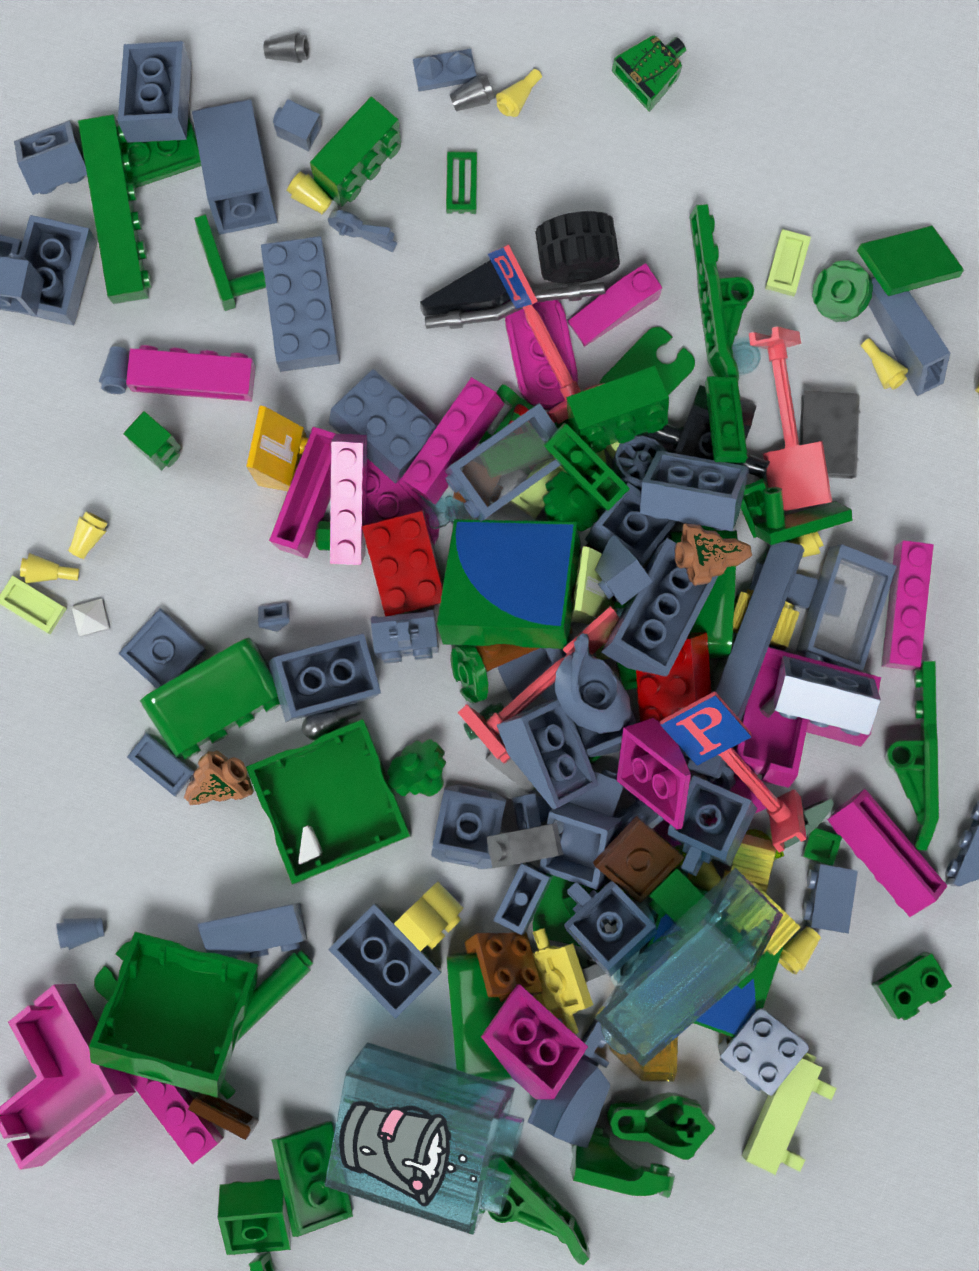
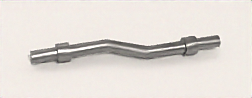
M580 282L567 283V287L534 290L533 293L538 300L537 302L569 299V302L582 300V297L606 294L604 282L580 285ZM512 301L496 309L461 312V310L448 311L446 315L425 317L426 329L448 326L450 329L463 328L465 324L498 321L523 308L516 309Z

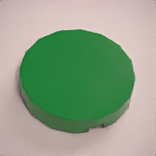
M850 260L837 261L832 263V266L827 270L824 269L819 273L813 285V302L824 317L835 322H847L858 317L867 308L872 298L873 283L870 274L861 265Z
M454 645L455 647L450 654L451 668L456 682L461 681L462 683L461 695L472 704L484 701L488 696V678L482 658L474 646Z

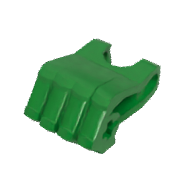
M671 1092L659 1094L644 1101H617L610 1105L607 1112V1119L612 1132L620 1139L648 1142L682 1160H689L694 1157L696 1151L716 1128L713 1120L708 1117L697 1100ZM669 1104H677L670 1114L674 1121H670L672 1127L655 1115L656 1112ZM631 1116L628 1124L618 1123L621 1117ZM681 1124H687V1128L683 1127Z

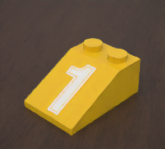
M259 406L246 467L258 486L288 492L309 438L306 437L302 426L265 406Z

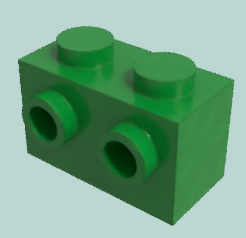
M922 952L872 983L873 988L890 1016L898 1020L900 1018L903 1020L912 1018L920 1012L918 1007L928 1001L930 1004L940 1001L947 995L945 991L952 987L933 954L929 952Z

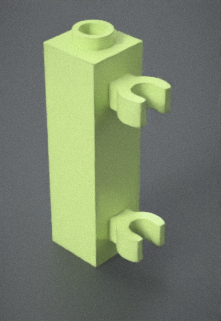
M806 1053L773 1095L767 1096L741 1155L747 1162L776 1175L780 1163H784L799 1172L801 1171L805 1159L787 1150L790 1140L812 1091L832 1100L837 1089L818 1079L822 1067L814 1063L816 1060L815 1056Z

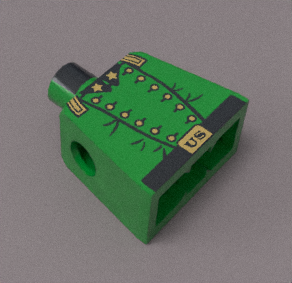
M651 36L615 57L612 72L650 112L679 78L682 64L678 58L686 52V47L677 37L664 45L657 36Z

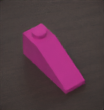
M645 263L617 281L606 290V294L597 297L568 320V324L585 347L660 298L662 286Z

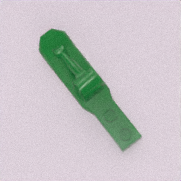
M708 204L696 205L689 219L696 262L698 297L707 361L714 376L737 377L739 380L738 365L733 357L732 346L739 330L743 311L754 295V287L744 277L719 278L716 264L719 258L718 245L713 243L712 235L715 229L714 217L709 214ZM731 291L739 292L742 300L736 299Z
M923 661L920 669H915L914 686L915 688H920V700H915V719H920L921 741H898L889 746L885 753L887 765L897 774L907 799L910 800L916 814V822L920 826L915 838L914 847L922 851L928 849L939 820L936 661ZM895 748H903L907 751L909 758L906 764H898L893 760L892 752Z
M459 1107L448 1121V1124L451 1126V1133L460 1142L466 1141L474 1149V1156L483 1165L489 1164L504 1179L494 1189L488 1202L487 1209L490 1217L499 1223L516 1221L535 1230H542L558 1237L561 1243L567 1244L578 1264L584 1265L590 1259V1250L576 1218ZM506 1198L512 1207L508 1210H502L498 1208L495 1200Z

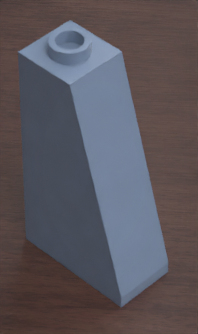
M873 276L871 278L873 283L872 298L868 305L898 362L908 369L905 376L913 391L919 396L944 384L951 352L909 291L887 296Z

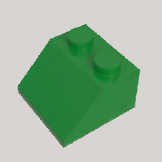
M265 1179L254 1182L236 1181L229 1184H220L217 1218L227 1255L291 1250L289 1217L280 1179Z

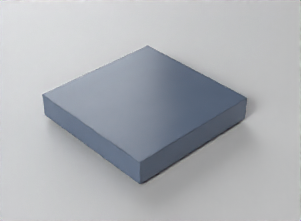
M160 608L118 654L157 689L188 671L207 650Z

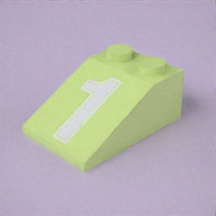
M583 546L579 557L571 622L591 624L610 606L615 612L617 611L614 608V602L618 601L612 600V597L608 599L598 586L602 579L595 569L602 553L590 547Z

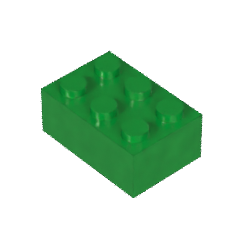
M371 96L310 161L314 180L339 206L343 207L347 201H354L361 192L360 187L367 180L371 181L378 175L381 165L387 158L392 159L401 148L399 119Z
M656 366L566 397L569 427L595 453H599L606 446L617 442L621 444L629 442L636 435L644 432H657L664 425L668 424L669 396Z

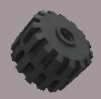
M596 211L567 213L549 219L536 228L535 234L542 278L548 280V282L562 284L582 283L606 276L619 268L620 259L614 220L607 213Z

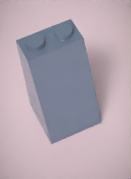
M251 99L192 111L207 200L219 235L278 223Z

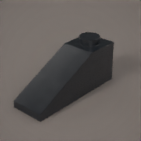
M491 260L420 301V309L424 316L448 314V311L454 310L471 312L494 309L497 306L500 307L510 302L511 299Z

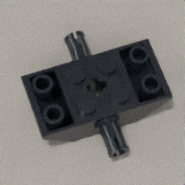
M699 385L684 426L678 428L667 424L661 430L649 433L648 437L673 445L675 454L714 460L713 452L708 453L703 448L707 443L712 445L705 386ZM740 400L746 440L757 406ZM747 454L748 458L745 463L725 462L749 467L748 474L759 477V479L764 478L767 471L766 468H768L770 463L768 460H763Z

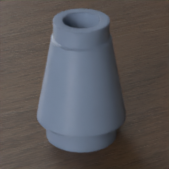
M115 346L109 349L99 378L101 389L107 393L123 394L126 392L128 387L126 385L128 351L125 348Z
M102 918L64 919V922L56 923L60 948L68 947L71 950L105 936Z

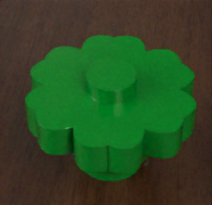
M561 471L546 482L545 486L548 493L543 495V502L545 504L546 517L550 521L577 522L578 530L581 532L587 530L593 523L598 521L599 516L596 510L601 506L569 474Z
M428 739L423 743L417 740L411 745L406 746L402 750L401 756L396 757L391 762L387 771L390 777L388 785L400 796H406L410 792L413 795L424 794L427 797L437 794L444 785L442 771L446 764L443 758L445 751L432 739Z

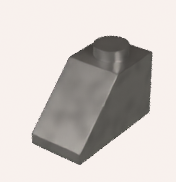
M557 823L487 837L492 868L563 855Z

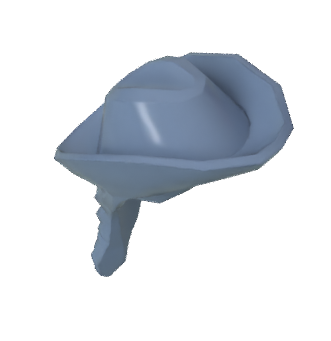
M582 633L574 642L575 652L566 656L556 671V695L562 710L578 726L599 734L619 731L631 718L630 698L620 678L603 660L589 653V636Z

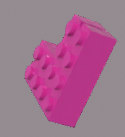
M768 647L741 722L751 732L752 737L734 746L733 749L756 775H762L761 781L789 788L798 776L806 732L859 747L871 735V731L869 735L862 733L858 736L850 735L843 732L839 727L831 725L819 727L812 724L810 720L801 717L788 719L781 716L778 711H775L769 718L765 717L760 712V708L775 694L774 691L783 656L875 679L878 693L881 677Z
M54 984L33 1001L35 1005H28L8 1021L37 1076L0 1106V1133L3 1139L27 1136L28 1134L30 1138L10 1141L7 1144L20 1170L46 1164L136 1092L125 1072L91 1063L89 1045L98 1023L76 984Z

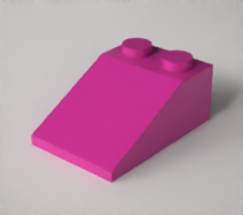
M654 718L624 727L617 782L677 830L682 829L691 773L679 745Z
M520 984L516 985L481 1036L513 1080L535 1099H554L588 1048L583 1041Z

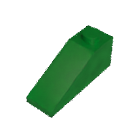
M566 423L543 445L572 479L605 510L609 511L630 489Z

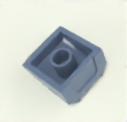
M463 785L445 787L431 856L442 862L478 869L492 868L487 837L500 833L506 799L494 791Z
M580 1059L554 1099H537L527 1123L534 1125L557 1139L587 1148L608 1094L610 1083L597 1066Z

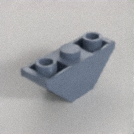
M979 801L972 809L970 818L973 821L969 831L965 830L959 839L958 847L961 849L956 859L953 858L947 866L945 875L948 878L946 884L959 887L979 880Z

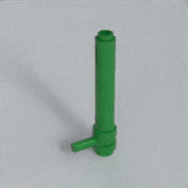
M300 950L298 953L293 952L254 990L237 1042L311 971L310 967L314 962L303 950ZM224 1079L219 1092L228 1100L234 1095L236 1090Z

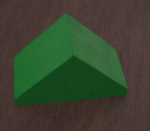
M763 479L745 486L741 504L742 513L753 538H756L755 525L766 522L763 490L768 488Z

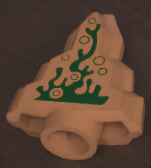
M697 524L683 525L681 542H678L675 547L676 564L680 569L686 568L688 578L694 586L710 583L712 577L722 575L727 567L738 566L753 556L751 545L735 538L723 539L716 531L703 530L701 525Z
M217 750L214 752L208 751L199 759V767L194 772L195 779L189 783L184 799L189 802V805H200L212 800L219 802L229 799L241 800L252 795L254 789L250 778L247 776V769L240 759L236 757L228 759Z

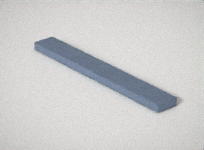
M784 541L771 545L716 689V693L740 720L744 714L805 551L802 545ZM717 755L697 766L690 759L688 768L691 771L720 778L725 761L721 756Z

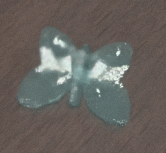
M418 495L420 498L419 505L426 513L430 514L429 525L432 529L444 527L449 522L453 524L454 519L479 520L477 517L474 519L469 515L463 502L455 499L453 504V499L450 495L445 497L446 503L440 498L436 505Z

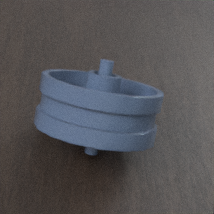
M635 436L631 441L619 445L614 455L611 469L626 485L629 482L639 491H642V481L657 451L666 452V450L652 438ZM626 452L631 459L621 458L619 456ZM621 466L630 467V469L625 472Z

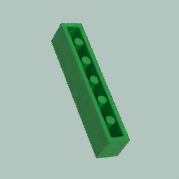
M114 114L78 120L107 297L113 304L148 299V288H152V281L149 270H144L142 259H147V252L144 241H139L138 230L142 229L140 214L138 211L134 212L133 201L137 200L134 182L129 183L128 172L132 171V164L129 153H124L123 143L127 141Z

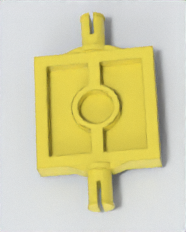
M545 928L533 931L532 934L538 947L533 957L543 989V993L533 995V997L556 1018H561L562 1023L570 1031L577 1034L579 1031L573 1014L578 1010L593 1006V1002L574 945L572 943L561 947L550 946Z

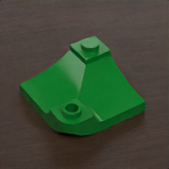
M595 1126L587 1148L573 1145V1158L570 1167L573 1181L631 1196H650L659 1193V1195L665 1198L670 1197L675 1180V1175L669 1172L670 1167L658 1163H651L650 1167L632 1162L610 1144L609 1134L604 1133V1127Z

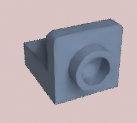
M596 1015L581 1039L588 1046L581 1059L597 1067L600 1064L607 1068L609 1061L596 1053L595 1050L597 1047L602 1049L611 1035L608 1029L611 1025L598 1015Z

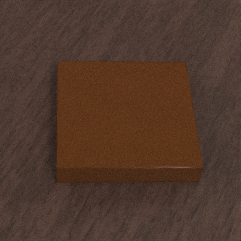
M636 816L593 861V864L641 904L684 859V856L641 818Z
M203 1093L196 1096L188 1108L189 1111L244 1140L254 1131L259 1121L257 1117L229 1102Z

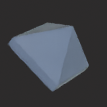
M284 602L258 607L259 628L278 632L290 623L289 603Z

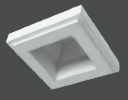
M102 599L72 606L79 637L110 629Z

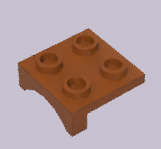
M527 932L522 935L518 933H476L464 942L467 954L477 953L488 997H499L500 1002H503L518 984L531 995L543 993Z

